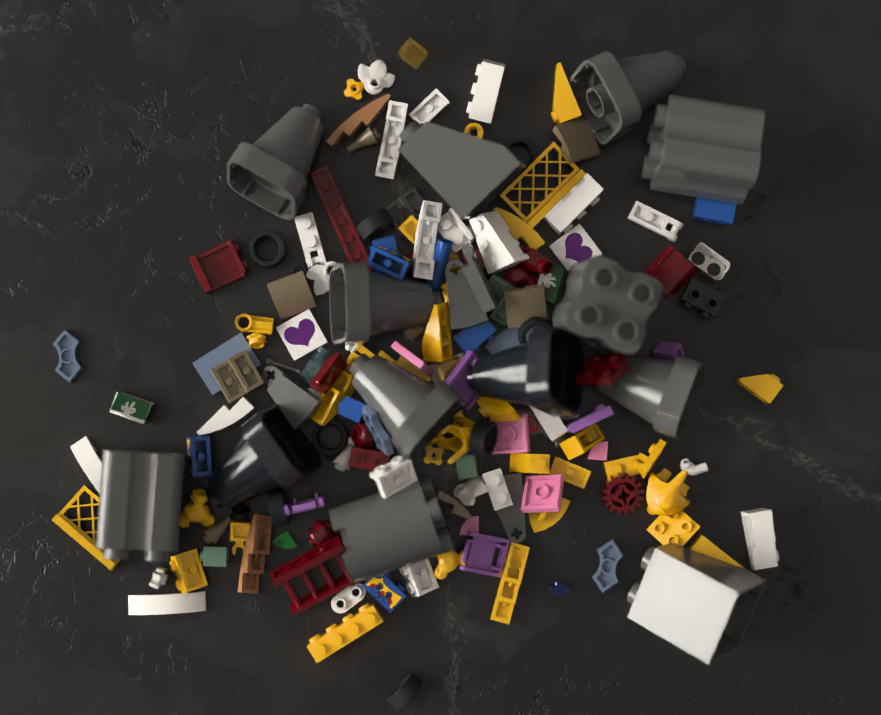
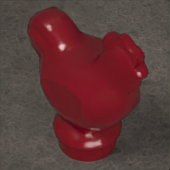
M519 245L522 252L530 258L521 262L528 271H537L539 274L544 275L551 272L553 262L548 257H543L535 248Z
M520 263L509 268L504 274V279L515 287L538 284L537 277L530 274Z

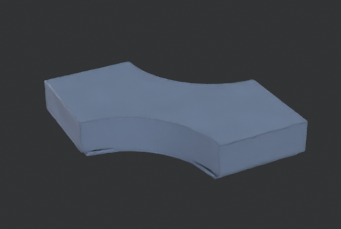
M65 329L53 343L59 354V363L55 371L69 383H72L83 370L77 359V348L81 341Z
M368 404L363 406L364 422L371 431L377 447L387 456L393 454L391 439L383 429L377 412Z
M613 539L596 549L600 562L597 571L591 577L602 593L618 583L615 573L616 565L624 556Z

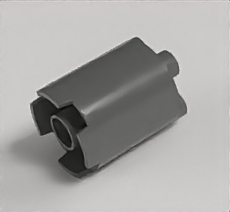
M429 475L419 478L418 481L387 499L383 498L381 493L378 492L329 510L333 530H340L347 551L341 554L351 580H354L355 583L454 550Z

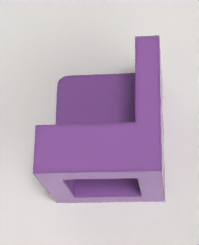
M660 341L652 352L655 359L676 361L679 355L685 356L682 345L679 342Z

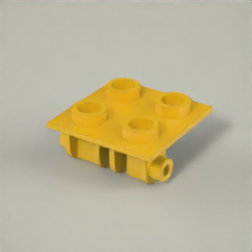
M681 510L669 516L659 515L646 530L662 545L674 543L683 547L700 529V526Z

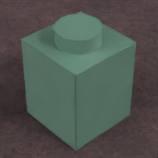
M468 451L456 460L458 480L478 477L475 455L470 454V451Z
M204 546V550L200 552V561H203V566L227 567L229 565L230 546Z

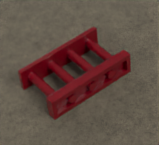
M339 535L270 572L274 586L283 585L293 600L290 603L293 616L305 612L315 604L358 583L351 580L341 556V552L345 549ZM331 557H335L344 572L343 575L336 579L333 578L324 561ZM315 566L319 568L327 581L326 584L319 588L315 586L307 573V570ZM296 576H301L310 593L299 597L289 580Z

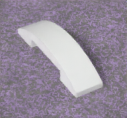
M389 100L375 176L394 180L400 153L398 148L402 143L399 135L404 130L408 104Z
M426 200L422 202L413 253V277L433 279L435 264L433 256L437 226L440 223L443 203Z
M85 436L70 447L83 471L100 494L102 460L96 453L97 450L89 438Z
M206 591L128 595L129 615H160L206 611Z

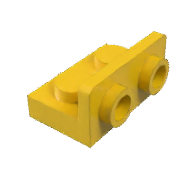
M197 548L170 557V568L172 572H175L177 578L175 584L181 593H187L208 585Z

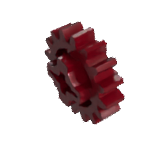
M626 472L624 477L617 473V478L611 475L610 482L605 480L607 487H602L601 490L605 494L601 495L603 500H606L604 504L606 507L610 506L609 510L611 512L616 509L618 515H620L621 511H624L625 515H627L629 509L633 512L635 511V505L640 507L638 500L644 499L640 494L644 490L640 487L641 483L639 480L636 481L634 475L629 478V474ZM625 482L630 483L633 487L626 486ZM622 488H623V490L625 491L624 494H623V495H624V496H623V499H622V497L620 496L621 493H622V492H621V491H622ZM612 500L620 502V505L615 504Z

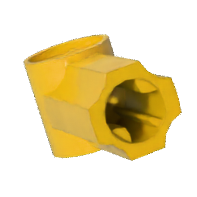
M240 314L235 319V325L241 332L272 335L274 318ZM243 318L249 320V325L246 328L239 326V321Z

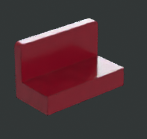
M341 353L330 354L309 383L312 389L327 395L348 365Z

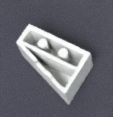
M483 59L482 64L477 65L475 75L478 76L477 83H473L471 94L474 97L472 102H468L466 113H469L470 119L491 124L506 64Z
M586 173L583 179L545 215L544 220L559 235L562 232L566 234L573 227L571 223L576 218L580 220L587 213L585 209L589 205L593 207L600 200L598 196L603 191V188Z
M498 211L482 213L469 220L488 274L507 270L530 259L520 249L518 240L513 239L509 233V227Z
M758 508L741 511L751 569L759 570L777 567L779 554L775 545L776 537L772 510Z

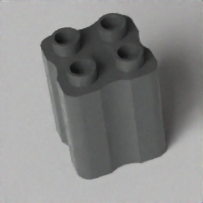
M670 94L666 105L657 103L653 121L650 120L646 143L651 145L649 156L646 155L644 158L642 178L650 179V190L742 205L749 189L754 186L759 173L765 110Z
M599 255L573 264L564 282L563 297L554 306L549 322L552 327L562 328L579 340L586 342L591 349L606 355L612 353L633 354L637 352L646 334L647 318L656 308L662 294L661 283L644 273L626 271L617 262Z
M103 449L96 548L104 549V559L127 560L129 550H144V560L166 562L169 561V552L178 551L184 454Z

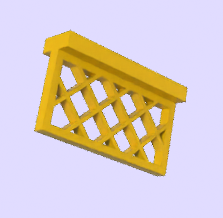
M552 142L499 196L524 222L534 228L583 179L586 173L579 169L575 163L570 164L560 151V147L555 142ZM552 148L558 152V161H548V152ZM537 163H545V174H535V165ZM548 163H558V175L548 174ZM561 163H568L573 170L568 175H561ZM524 176H531V188H521V179ZM535 177H545L544 188H534ZM548 177H558V185L555 188H548ZM510 190H518V201H510L505 195ZM521 190H531V201H521ZM534 190H544V199L541 202H534ZM521 203L531 204V212L526 217L521 212Z
M84 485L67 505L53 517L52 521L109 570L113 571L121 560L104 559V549L96 548L95 533L97 531H95V520L98 517H94V506H99V503L94 504V499L99 502V497ZM86 491L91 496V504L80 505V496ZM91 506L92 517L81 518L80 507ZM69 508H77L78 519H69L64 514ZM92 520V531L84 532L81 529V521Z

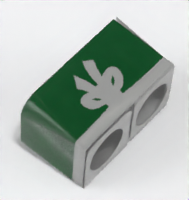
M553 264L549 274H540L537 285H545L546 303L555 304L565 266Z
M116 391L109 412L141 424H147L155 403Z

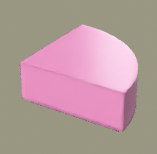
M608 441L600 442L592 447L587 459L607 461Z
M479 515L472 516L470 520L467 519L463 523L460 535H467L468 531L479 533Z

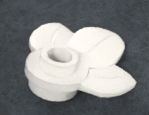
M382 60L374 61L370 67L364 64L359 65L358 77L365 83V89L369 94H379L383 88H388L394 83L395 75L387 73L386 64Z
M328 261L324 265L316 264L307 271L306 277L314 280L313 288L316 295L324 294L329 290L330 274L328 273V268L338 265L337 262Z
M483 476L471 478L464 484H459L454 489L453 495L462 505L473 506L475 504V497L489 490L483 483Z

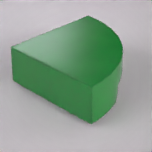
M289 530L272 540L277 547L283 549H293L299 546Z

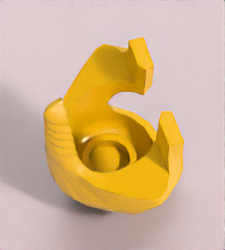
M462 409L453 416V425H448L428 443L430 446L436 443L440 448L456 452L447 460L449 464H453L470 450V436L475 422L466 418L463 415ZM447 432L454 434L453 438L449 439L443 435Z
M663 468L658 474L650 473L646 493L647 512L650 515H673L690 504V500L686 498L690 487L684 483L688 474L687 470L678 473L668 483L666 482L672 473L667 469Z

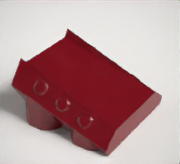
M668 245L643 273L657 279L662 285V293L668 299H671L698 270L675 247Z

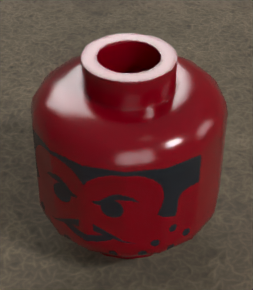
M365 423L358 424L353 428L351 439L356 447L372 450L377 446L371 431Z
M326 519L324 521L317 520L307 530L309 536L307 540L313 547L319 546L335 537L333 527Z

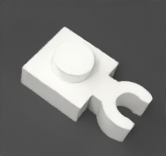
M160 566L153 572L152 580L149 582L150 587L158 589L166 584L168 574H166L167 568Z

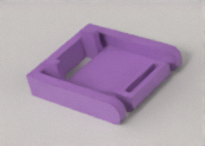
M468 350L445 380L448 385L462 396L460 405L466 411H469L480 397L476 390H472L467 382L469 366L474 367L479 357L473 351Z
M600 404L594 407L596 411L566 425L568 432L575 433L613 415L614 413L610 405L604 406Z
M316 493L315 498L298 502L295 498L293 499L294 503L284 506V510L287 516L328 505L326 495L319 496Z
M468 531L467 535L472 536V539L466 538L461 562L466 563V565H460L459 569L502 578L510 540ZM499 547L500 551L496 566L491 565L495 548Z

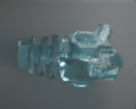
M319 347L316 350L319 353H314L316 357L311 356L315 360L309 359L305 369L300 374L306 383L312 381L322 367L321 363H325L323 360H327L325 356L329 357L330 351Z

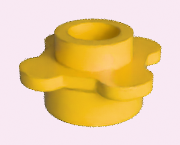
M353 79L347 80V89L344 90V95L360 100L362 98V90L365 88L364 82H356Z
M253 333L247 336L251 348L260 349L267 343V340H265L266 336L261 333Z
M428 445L425 448L426 457H424V462L426 464L435 463L437 466L441 465L444 449Z

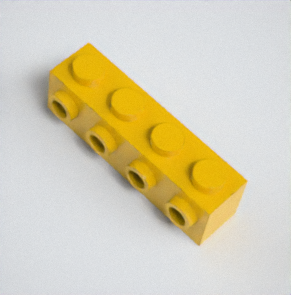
M366 603L359 608L360 612L355 615L350 613L342 619L343 622L339 625L334 623L325 629L326 633L323 635L317 634L309 639L310 643L307 645V648L316 663L384 621L375 603L371 605Z

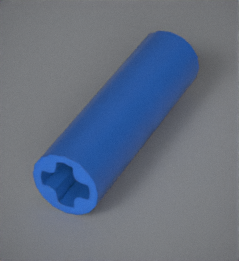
M438 238L433 256L435 261L433 279H427L426 281L433 291L440 290L453 244L452 241L445 238Z

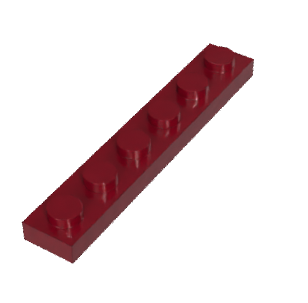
M324 166L311 172V178L349 262L366 263L367 265L369 257L328 167ZM367 265L368 271L374 270L372 266Z

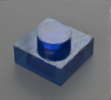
M554 581L553 585H549V594H570V587L565 585L564 581Z

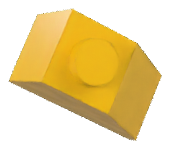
M772 373L771 375L764 374L737 378L735 381L765 404H770L784 386L780 383L781 379Z
M480 397L476 401L480 406L478 411L484 418L488 416L493 422L519 421L521 419L507 401Z
M594 423L561 442L560 446L568 460H571L603 441L605 437L598 425Z
M510 453L509 472L549 474L550 454Z

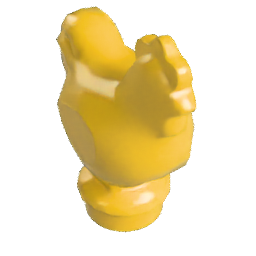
M195 489L191 495L192 501L186 503L183 513L180 515V526L188 528L190 522H196L210 528L215 524V517L211 514L210 508L206 503L208 498L205 490Z
M454 549L453 551L436 556L438 558V566L434 573L437 579L446 578L447 574L455 570L459 564L466 565V563L461 562L463 550L457 553Z

